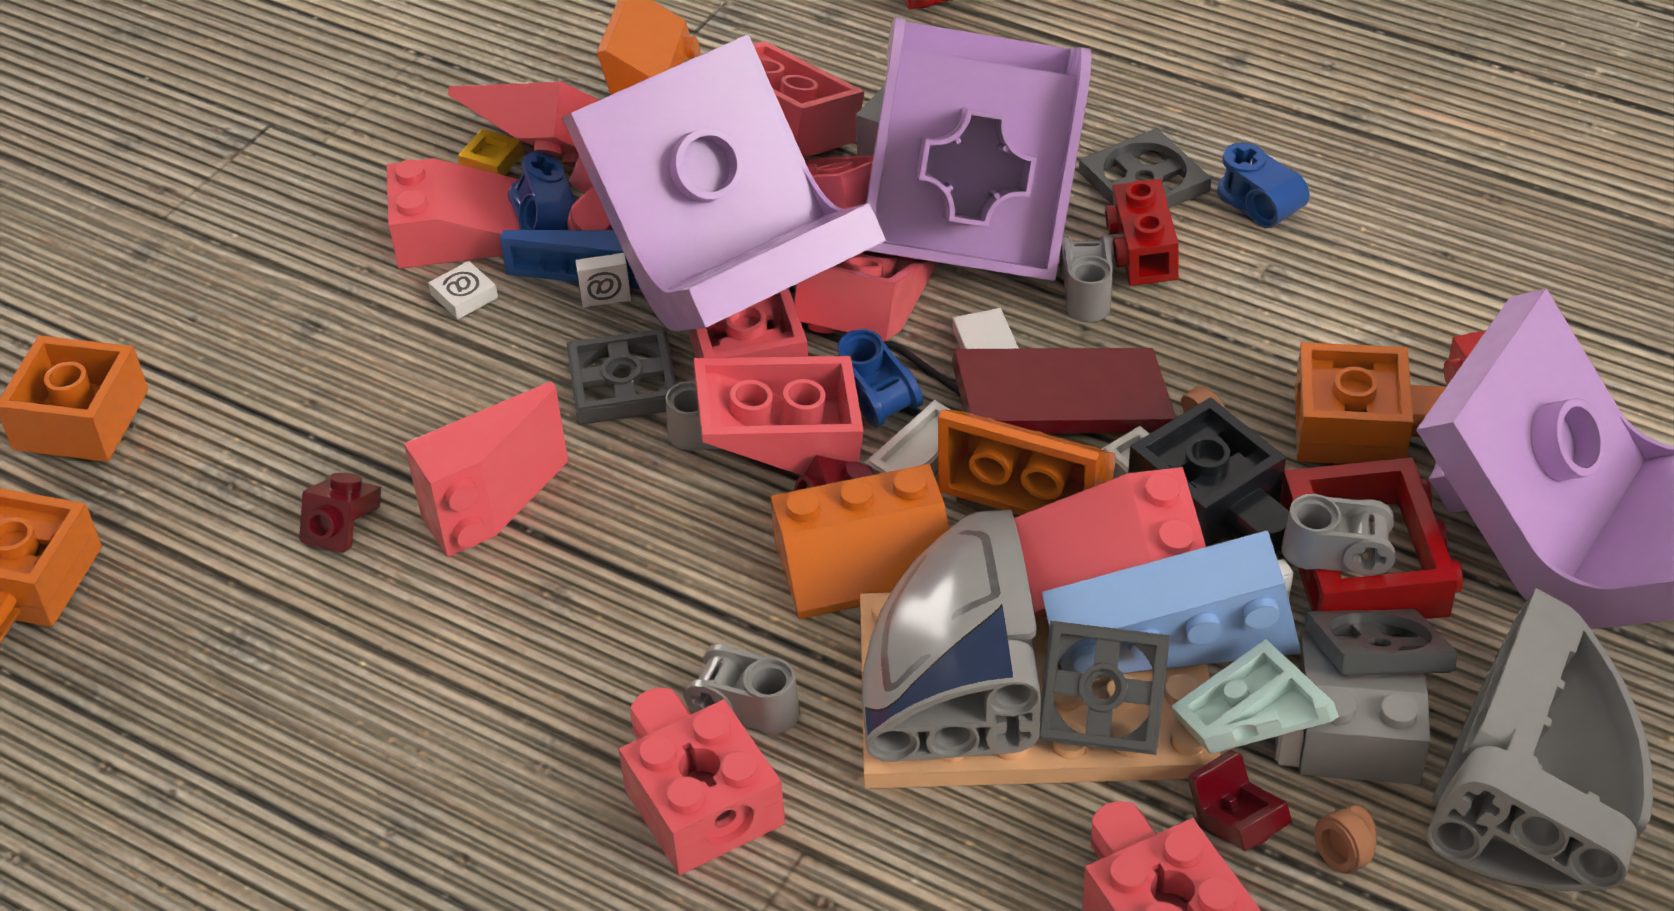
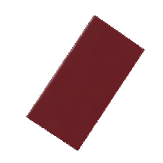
M1153 348L954 349L952 365L963 409L967 413L992 418L996 421L1045 434L1128 433L1138 426H1141L1147 432H1154L1176 418Z

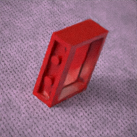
M1413 457L1284 471L1281 500L1279 503L1288 511L1290 510L1291 503L1297 497L1305 494H1318L1326 497L1352 500H1376L1384 504L1398 503L1422 569L1420 571L1342 579L1339 571L1303 569L1298 567L1311 611L1416 609L1425 619L1451 616L1455 593L1461 592L1463 588L1462 570L1458 560H1451L1449 556L1445 523L1441 518H1435L1432 510V492L1429 481L1426 478H1420Z

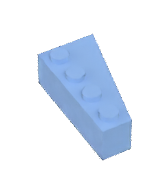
M1268 530L1042 592L1049 628L1050 621L1170 635L1167 668L1235 661L1265 639L1283 655L1301 653L1285 582ZM1086 638L1070 647L1059 660L1062 670L1084 673L1089 667L1093 666L1097 638ZM1121 641L1118 669L1122 673L1153 670L1146 656L1130 642Z

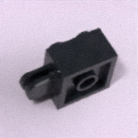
M1211 397L1130 446L1128 473L1183 467L1206 547L1214 545L1229 534L1238 539L1268 530L1275 554L1282 550L1281 547L1289 511L1279 503L1281 500L1286 456Z

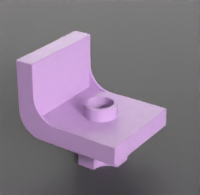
M895 17L892 19L886 54V58H888L887 73L866 203H870L886 241L866 251L1055 281L1091 73V49L1083 47L1069 49L905 22V18Z
M749 34L562 117L642 293L659 320L671 331L676 332L709 327L886 241L870 203L846 209L839 208L824 195L815 182Z
M1547 288L1510 297L1416 429L1436 460L1433 473L1428 480L1449 513L1468 511L1516 589L1526 601L1535 588L1573 608L1584 619L1590 629L1674 620V446L1663 444L1646 436L1623 416Z

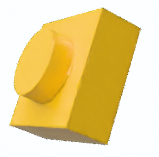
M481 129L457 156L460 165L505 176L524 154L521 140Z

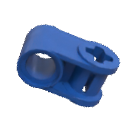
M1234 143L1224 150L1222 162L1226 169L1224 177L1218 182V197L1223 202L1234 206L1250 217L1257 225L1263 228H1272L1307 205L1310 192L1307 183L1296 171L1288 169L1265 154L1258 146L1250 143Z
M539 151L529 152L522 162L523 173L519 181L512 183L508 191V199L512 203L517 215L520 230H568V215L577 199L574 198L564 174V168L556 158L547 153Z
M856 329L842 336L838 343V356H851L859 407L872 427L878 428L884 425L886 417L908 406L915 409L923 405L922 393L915 377L905 365L900 363L877 333L867 329Z

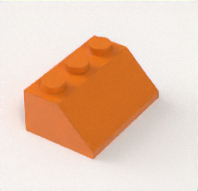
M618 0L597 50L610 95L701 55L696 36L690 37L686 20L653 0Z
M941 410L938 416V483L941 493L1001 510L1011 509L1012 513L1023 515L1114 479L1115 453L964 411Z
M930 464L770 496L774 541L798 619L860 607V594L891 593L912 562L938 537L949 530L945 504Z

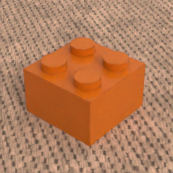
M38 335L0 397V420L12 450L109 462L148 392L134 346Z

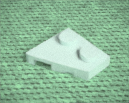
M1267 639L1171 706L1177 721L1210 754L1329 723L1339 717L1334 702Z

